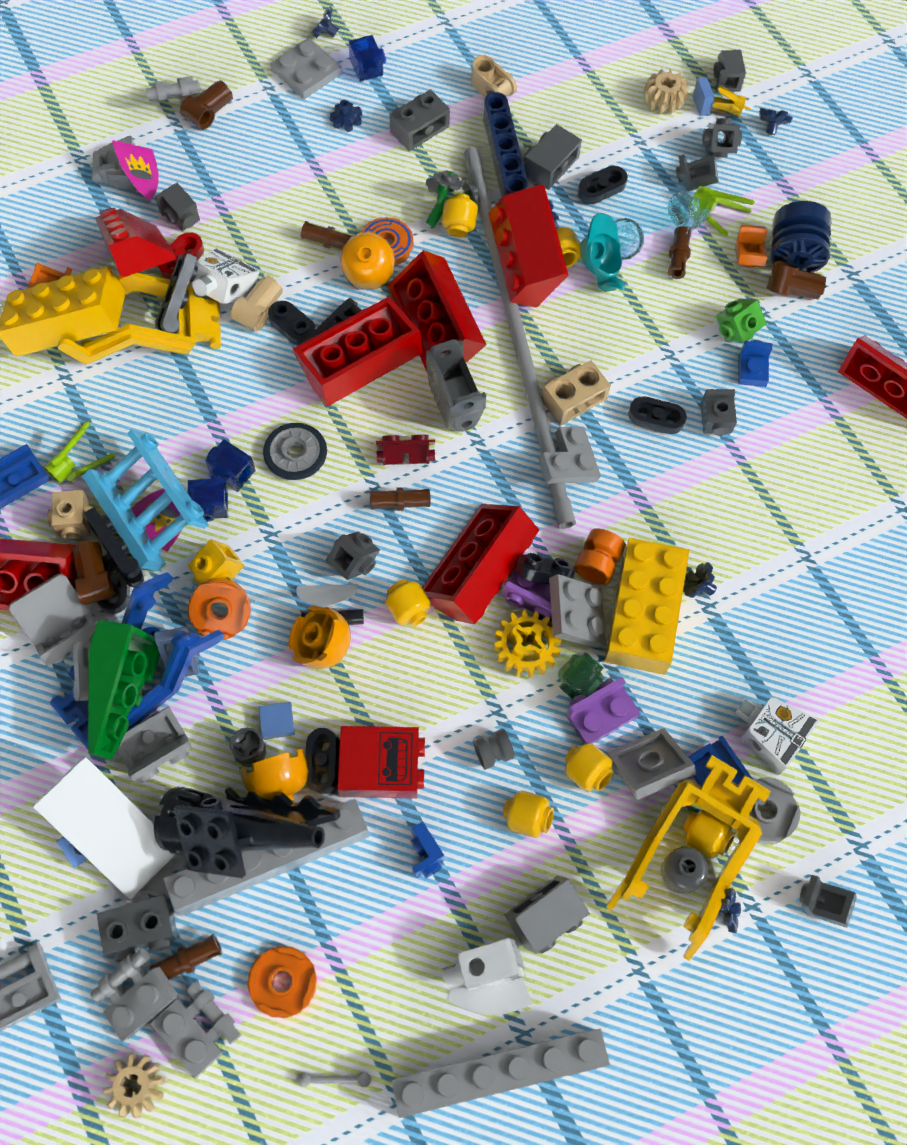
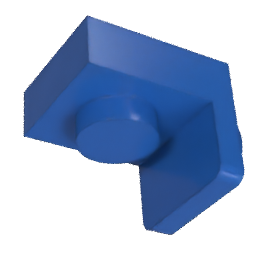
M759 340L744 342L738 355V385L767 386L769 382V356L773 349L772 343Z
M422 821L412 827L414 838L410 840L419 857L423 855L427 857V859L412 868L416 878L424 875L425 878L434 875L442 868L440 863L445 861L443 852Z

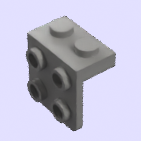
M62 573L53 576L9 604L10 612L34 644L46 666L65 660L70 655V651L73 650L75 642H91V636L97 625L88 608L81 604L77 592Z
M167 706L129 728L117 751L128 768L131 781L140 779L141 782H144L155 776L159 772L157 768L169 761L171 764H175L189 754L187 750L192 745L171 708Z

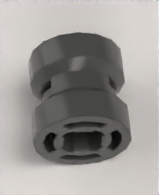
M248 727L241 728L232 736L230 748L238 763L246 767H253V763L264 760L266 745L258 731Z
M503 728L494 731L489 740L482 736L473 740L475 752L484 770L494 767L496 759L497 761L502 760L505 762L515 759L511 741Z

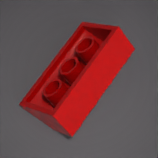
M541 184L503 196L488 213L510 302L536 308L569 276L545 185Z
M108 208L99 213L100 216L95 217L106 248L121 278L176 259L173 250L156 225L123 209Z
M422 250L387 285L394 302L420 330L423 353L419 356L426 372V351L430 350L434 345L454 339L457 341L462 340L465 362H468L487 345L445 257Z
M388 296L293 348V353L312 389L328 407L421 355L423 350L420 330Z
M867 336L858 337L838 373L907 419V363Z
M481 503L422 587L430 599L431 606L455 621L470 624L477 623L484 615L485 609L494 596L501 590V586L509 574L515 569L519 556L523 555L526 549L531 546L533 539L539 532V528L520 506Z
M0 538V610H9V604L59 573L64 574L76 590L75 579L78 578L72 548L77 545Z

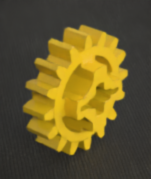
M523 610L520 618L511 613L510 623L502 620L500 623L501 630H496L495 639L498 641L494 643V651H501L497 656V661L503 662L506 660L505 670L507 672L512 668L517 669L516 677H520L523 671H527L528 677L533 678L535 670L544 675L546 671L545 665L553 668L556 662L553 657H559L561 649L557 646L561 645L562 639L553 637V627L548 626L550 618L547 616L543 620L538 619L539 612L537 611L534 612L532 617H528L527 611ZM543 635L547 640L548 650L546 649V645L542 643L541 639ZM507 638L510 639V643L514 646L512 652L508 649ZM529 641L533 643V645L528 644L526 647L522 645V642L525 644Z

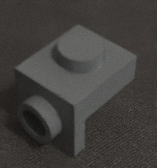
M684 154L679 156L680 166L676 167L678 181L680 183L684 182L688 192L698 189L699 186L705 187L719 182L714 155L689 163Z
M811 875L809 884L804 883L800 892V902L806 914L848 928L857 898L856 893L823 883L819 876Z

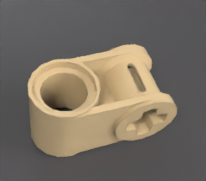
M479 55L473 60L471 85L484 97L492 92H500L505 96L516 93L517 84L513 76L501 68L490 56Z

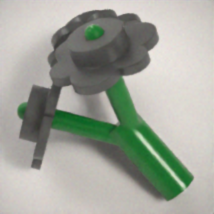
M444 170L439 172V174L435 173L433 178L426 179L425 184L428 186V191L437 194V202L425 222L435 228L442 215L443 204L448 192L459 190L462 187L464 191L462 194L470 196V200L476 204L478 203V188L473 182L468 183L465 177L460 181L456 173Z

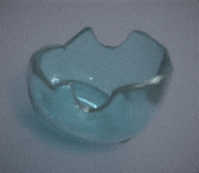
M680 191L671 196L667 205V211L672 222L677 227L686 226L688 230H694L702 225L710 217V209H700L699 198H692L689 194Z
M626 217L616 219L622 260L632 259L641 252L644 246L645 235L643 229L633 219Z

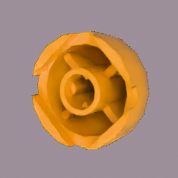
M371 232L358 233L351 237L343 246L340 257L341 269L347 281L356 288L378 289L385 285L393 276L395 267L394 251L390 244L380 235Z
M310 606L307 610L311 612L305 617L299 616L290 631L288 645L295 656L292 658L298 663L317 670L333 667L344 658L351 642L350 627L344 617L337 611L329 607Z
M303 749L296 750L297 757L291 758L289 752L253 763L254 771L247 773L245 767L240 769L239 772L247 792H255L259 797L266 800H272L277 793L283 792L292 802L295 801L293 794L303 789L308 776V767Z

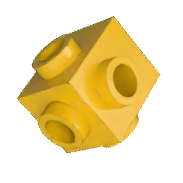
M210 539L196 553V556L187 566L195 575L193 579L196 584L200 585L212 578H226L233 581L245 565L229 545Z

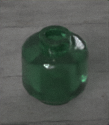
M586 652L583 655L573 654L557 672V676L562 682L559 688L571 699H574L576 695L588 697L604 681V676L601 673L604 668Z

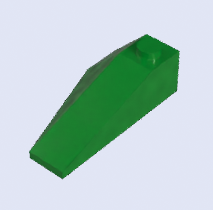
M98 620L95 631L91 636L89 648L88 753L108 760L113 759L129 727L127 717L133 706L139 707L143 699L139 693L145 681H152L160 659V652L155 637L130 624Z

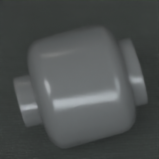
M682 846L674 849L664 858L661 865V875L664 883L671 890L687 894L695 891L705 882L708 876V864L705 857L698 850Z

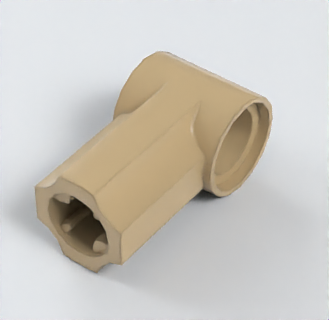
M268 275L267 277H262L246 298L240 297L236 300L231 310V318L256 332L260 331L268 318L269 307L283 293L282 286L278 284L276 279Z

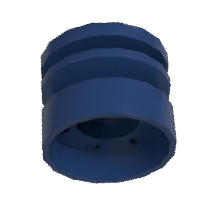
M803 200L786 204L776 211L773 218V240L771 242V261L773 265L775 261H781L797 266L800 270L815 272L828 263L830 259L832 219L830 211L824 205Z

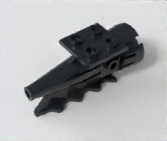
M178 786L170 789L162 797L159 805L164 806L160 816L155 815L153 828L159 847L172 854L184 855L189 871L243 878L246 872L241 851L320 848L324 843L325 832L318 825L335 821L341 816L339 810L329 806H321L311 795H306L299 803H293L283 792L277 793L272 800H266L252 791L248 792L246 797H240L231 787L225 789L226 799L192 788Z

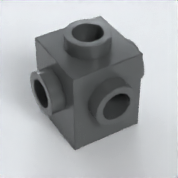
M716 118V123H708V129H704L702 144L706 145L705 150L712 152L714 157H728V153H737V149L742 141V130H740V125L732 124L731 118ZM718 132L724 134V138L720 142H717Z
M357 531L348 535L343 534L335 541L325 561L346 580L362 574L367 575L375 567V558L380 549L364 533Z

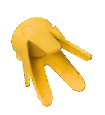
M719 85L718 92L728 99L716 97L713 107L717 109H713L710 112L731 113L740 117L743 109L751 110V108L744 106L746 96L736 95Z

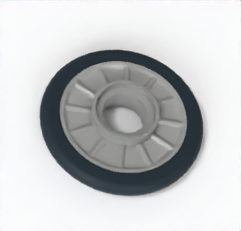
M288 423L278 427L267 437L263 447V458L267 467L275 475L287 480H301L312 476L323 466L327 456V445L322 434L314 427L304 423ZM292 446L303 448L302 454L297 457L288 455L287 451Z

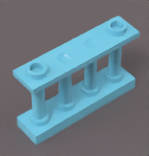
M131 429L127 434L135 444V447L109 472L89 469L82 478L112 522L119 536L127 545L133 558L138 561L140 568L159 571L166 565L160 555L161 548L185 526L191 525L205 529L208 523L202 516L204 514L203 509L190 498L158 450L159 444L157 440L147 432L141 433ZM143 457L150 469L122 495L116 487L117 480ZM158 479L165 492L136 517L131 510V503ZM173 502L180 515L151 540L145 532L146 525Z

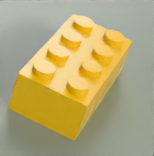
M109 266L90 269L85 273L74 276H65L60 280L49 283H39L31 288L14 290L7 295L1 314L0 338L14 356L18 357L56 347L61 339H69L75 342L117 331L126 291Z
M629 537L623 553L604 659L605 663L662 675L666 674L672 663L689 549Z

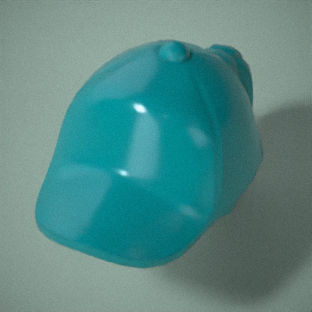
M597 213L591 220L588 236L581 241V259L585 267L596 276L597 286L601 291L609 292L616 289L623 291L625 289L624 281L616 277L622 267L618 227L611 216L605 213Z

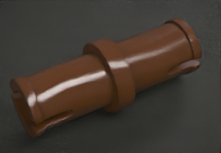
M305 221L301 230V238L322 243L323 247L329 249L331 246L343 249L346 242L353 237L352 235L335 231V227L328 226V228L308 221Z
M679 226L675 229L673 245L669 249V257L671 259L668 275H672L673 279H681L685 276L686 263L691 255L689 243L692 232L686 226Z
M397 487L393 491H370L371 510L397 508V511H404V508L430 507L431 505L430 489L403 490V487Z
M211 934L209 937L189 947L182 946L178 948L177 953L156 964L150 965L149 968L151 971L154 968L160 967L167 979L170 980L184 972L187 974L194 972L196 966L222 955L223 952L217 937H215V934Z

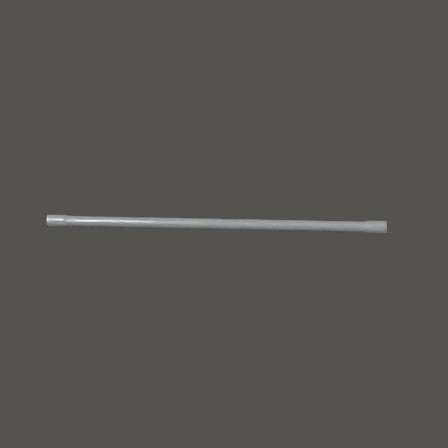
M471 147L465 150L464 158L471 180L478 188V207L541 454L543 452H556L518 304L510 302L489 220L488 213L492 209V204L483 174L484 168L480 153L477 148ZM549 484L559 528L567 529L573 527L576 524L571 501L567 496L565 484Z

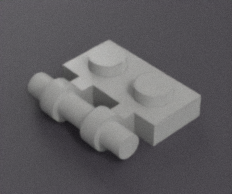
M192 76L177 78V83L167 85L166 80L151 83L152 88H146L149 101H160L172 97H184L201 93L199 81L193 80Z
M144 948L139 949L135 954L127 955L120 962V967L112 974L107 973L98 981V986L91 992L92 999L97 1003H100L106 997H109L113 1004L103 1013L121 1042L131 1038L178 997V994L160 967L152 969L149 973L147 972L143 964L150 959V954ZM130 977L135 985L126 992L121 984Z
M196 981L186 990L194 1000L188 1008L180 999H176L150 1023L194 1079H197L223 1054V1051L215 1043L222 1035L230 1045L241 1036L240 1032L233 1025L235 1023L234 1019L229 1013L225 1015L213 1001L215 997L209 989L204 990ZM202 1011L214 1024L208 1032L195 1019Z

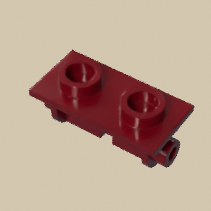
M425 434L411 435V440H400L398 435L382 436V441H376L377 447L382 446V451H377V463H383V466L402 465L403 454L409 453V464H430V461H435V449L429 450V445H435V439L429 440V435Z

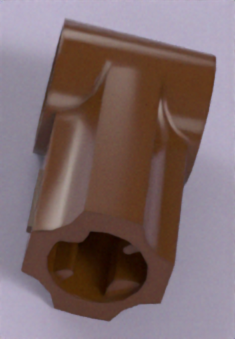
M222 80L216 81L199 96H187L180 106V114L198 128L205 130L213 123L215 114L233 100L232 92Z
M775 261L766 289L783 295H790L792 293L819 300L820 296L824 293L827 277L800 270L799 267L792 264Z
M87 540L78 543L72 549L78 578L75 579V585L81 604L87 605L115 597L113 584L105 568L102 548L99 542Z

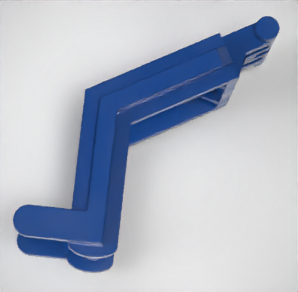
M166 572L134 586L121 623L133 625L141 630L148 610L156 604V599L153 597L155 591L168 586L172 582L173 577ZM216 630L202 638L196 633L187 635L184 631H181L172 638L171 643L174 645V649L162 679L155 688L142 697L143 699L139 707H132L127 717L129 721L128 729L140 723L180 690L193 656L218 644L224 638V634L220 630ZM73 665L67 674L75 682ZM73 686L70 694L65 698H62L60 695L55 696L50 701V705L66 724L72 723L77 718L80 719L71 727V730L88 750V700L75 701Z

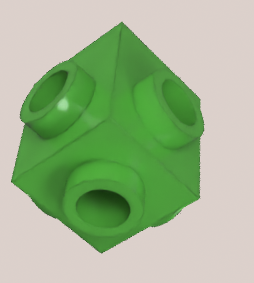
M739 298L725 305V309L716 315L719 331L724 339L738 341V343L749 341L753 338V334L767 325L759 301L755 299Z

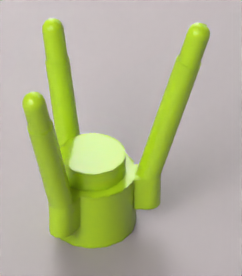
M699 186L693 196L691 206L696 208L694 214L706 220L723 236H727L728 232L706 212H713L717 203L739 211L751 213V208L738 203L754 205L755 201L712 190L706 186Z
M86 421L78 429L58 455L54 456L43 466L60 484L65 479L71 484L89 469H95L115 458V454L110 453L76 471L72 470L76 465L67 454L90 426L89 421Z

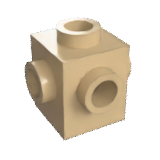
M83 490L52 492V509H48L47 520L49 527H53L59 538L74 540L80 538V536L90 535V525L84 512L93 507L90 506V501Z

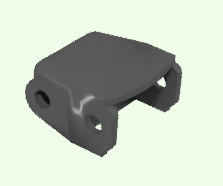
M454 339L434 345L430 350L426 351L429 387L447 428L450 430L455 429L458 432L467 431L476 426L486 408L487 396L485 392L480 393L463 358L462 340L457 341Z

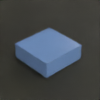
M706 77L697 78L692 96L700 116L709 115L714 99L713 91Z
M291 702L259 706L263 740L295 735Z

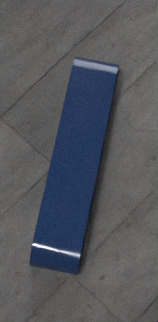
M500 92L489 93L484 101L483 121L501 197L527 189L528 180L508 99Z

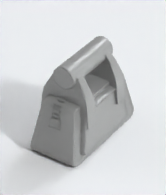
M126 136L117 140L135 145L132 136ZM113 143L93 152L92 180L94 182H103L113 187L132 191L137 190L122 169Z

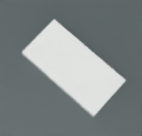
M86 756L78 761L33 804V807L130 900L176 855L159 847L154 836L153 822Z

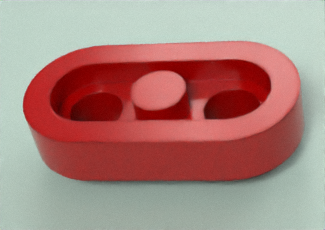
M192 232L183 233L177 237L170 245L176 259L158 265L160 274L164 278L171 280L174 271L173 267L176 266L178 257L181 254L189 253L197 257L198 261L204 253L201 237Z

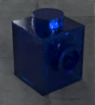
M373 35L348 41L350 62L359 82L383 76V64H386V57L383 48H378Z
M224 439L218 446L213 447L209 451L205 460L209 470V477L217 484H226L237 492L256 471L252 457Z
M224 478L188 480V491L186 492L203 509L204 514L202 516L206 522L219 518H228V489Z

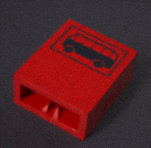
M341 726L338 773L339 796L351 798L417 799L418 789H424V769H418V757H425V737H419V727Z

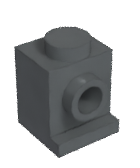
M721 50L717 57L718 62L714 63L713 69L714 77L718 78L715 92L719 93V85L731 92H740L746 75L742 51Z
M178 182L155 195L160 214L166 216L171 224L176 223L182 231L191 228L200 221L195 201Z
M706 389L700 403L703 434H714L716 436L732 434L737 423L734 401L735 389Z

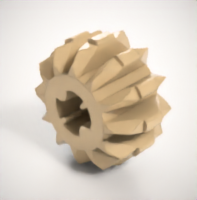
M660 69L657 74L652 73L645 84V104L651 105V111L660 110L661 114L664 111L672 114L674 110H680L688 96L687 80L681 78V73L673 74L671 69L669 72H664Z
M128 1054L127 1065L119 1059L114 1062L118 1074L107 1072L105 1075L107 1080L113 1081V1086L105 1087L102 1092L104 1095L114 1094V1097L108 1102L107 1106L109 1109H114L120 1105L118 1116L121 1118L126 1117L130 1110L134 1119L141 1118L142 1106L148 1112L155 1110L151 1097L155 1099H163L164 1097L162 1091L155 1089L156 1085L166 1083V1077L155 1078L154 1075L160 1071L162 1066L160 1063H154L149 1067L150 1055L144 1054L138 1062L136 1054ZM130 1079H137V1083L142 1085L139 1092H132V1088L128 1086Z

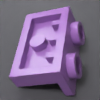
M514 571L510 580L506 581L503 586L502 597L510 605L517 608L524 607L532 611L533 614L537 611L539 612L538 619L543 620L548 616L550 618L549 621L552 622L550 585L526 580Z
M622 677L615 681L609 678L596 687L597 691L588 697L585 693L581 694L569 703L571 707H569L566 717L583 744H594L640 716L641 713L623 688L626 682Z

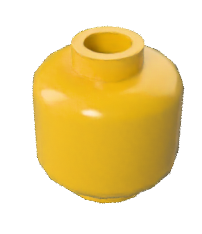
M462 193L455 194L454 197L448 198L444 202L441 224L449 235L465 237L475 229L478 212L477 204L470 200V196Z
M568 227L556 228L566 267H571L581 258V243L577 234Z
M403 579L393 584L387 590L386 607L399 625L411 624L412 627H415L427 619L426 613L431 607V602L418 582H408L407 579Z
M587 743L580 747L574 746L565 757L567 762L565 774L586 792L601 791L608 785L614 775L612 770L613 763L610 757L592 743Z
M521 790L515 794L513 799H507L503 809V817L507 818L508 828L512 832L538 838L543 832L547 833L554 817V808L550 807L548 798Z
M701 810L697 815L691 813L683 827V830L687 832V845L709 858H715L719 854L724 856L730 849L736 834L732 831L731 826L705 810Z

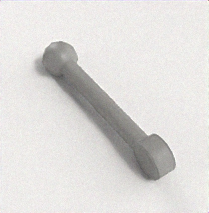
M303 1072L299 1074L297 1083L301 1087H307L313 1083H358L361 1087H367L371 1083V1076L367 1072H362L358 1076H310L308 1073Z

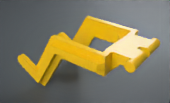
M135 273L121 278L120 275L116 276L126 291L125 295L137 291L164 298L170 282L167 279L142 273ZM188 285L186 290L188 300L184 308L179 309L177 315L180 323L177 334L127 324L118 328L117 331L107 333L92 341L84 340L81 342V346L72 340L61 339L58 342V348L85 365L133 344L188 355L196 342L199 341L209 342L212 349L221 348L220 323H218L220 321V302L211 297L208 299L196 297L193 286Z
M711 755L705 765L711 771L702 786L690 778L689 780L679 782L646 836L627 874L606 906L608 910L612 911L620 898L628 901L631 895H634L638 899H642L649 884L642 881L641 878L681 807L695 804L736 829L739 842L713 882L699 915L697 916L691 912L683 925L685 929L691 932L688 941L691 943L683 955V958L687 961L691 960L709 936L721 908V900L726 896L725 889L730 887L762 835L760 821L749 814L757 799L765 802L771 793V790L744 775L739 785L735 784L732 780L738 770Z

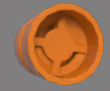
M594 528L590 530L583 546L584 550L580 552L574 565V571L581 578L593 584H609L616 570L615 562L620 561L625 550V541L620 536L605 529Z

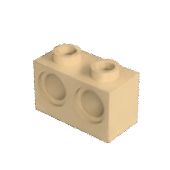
M590 360L583 365L577 364L573 366L568 373L559 378L553 377L547 381L543 388L542 400L561 426L606 401L611 384L593 361ZM582 383H588L590 386L583 385ZM558 396H565L567 399H561Z

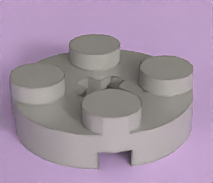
M770 777L759 778L754 781L771 790V793L765 802L757 799L749 815L760 821L762 835L757 843L774 845L795 831L800 821V808L793 797L794 793L786 784ZM765 803L771 805L770 811L774 813V816H768L766 819L763 818L758 810V806L762 807Z

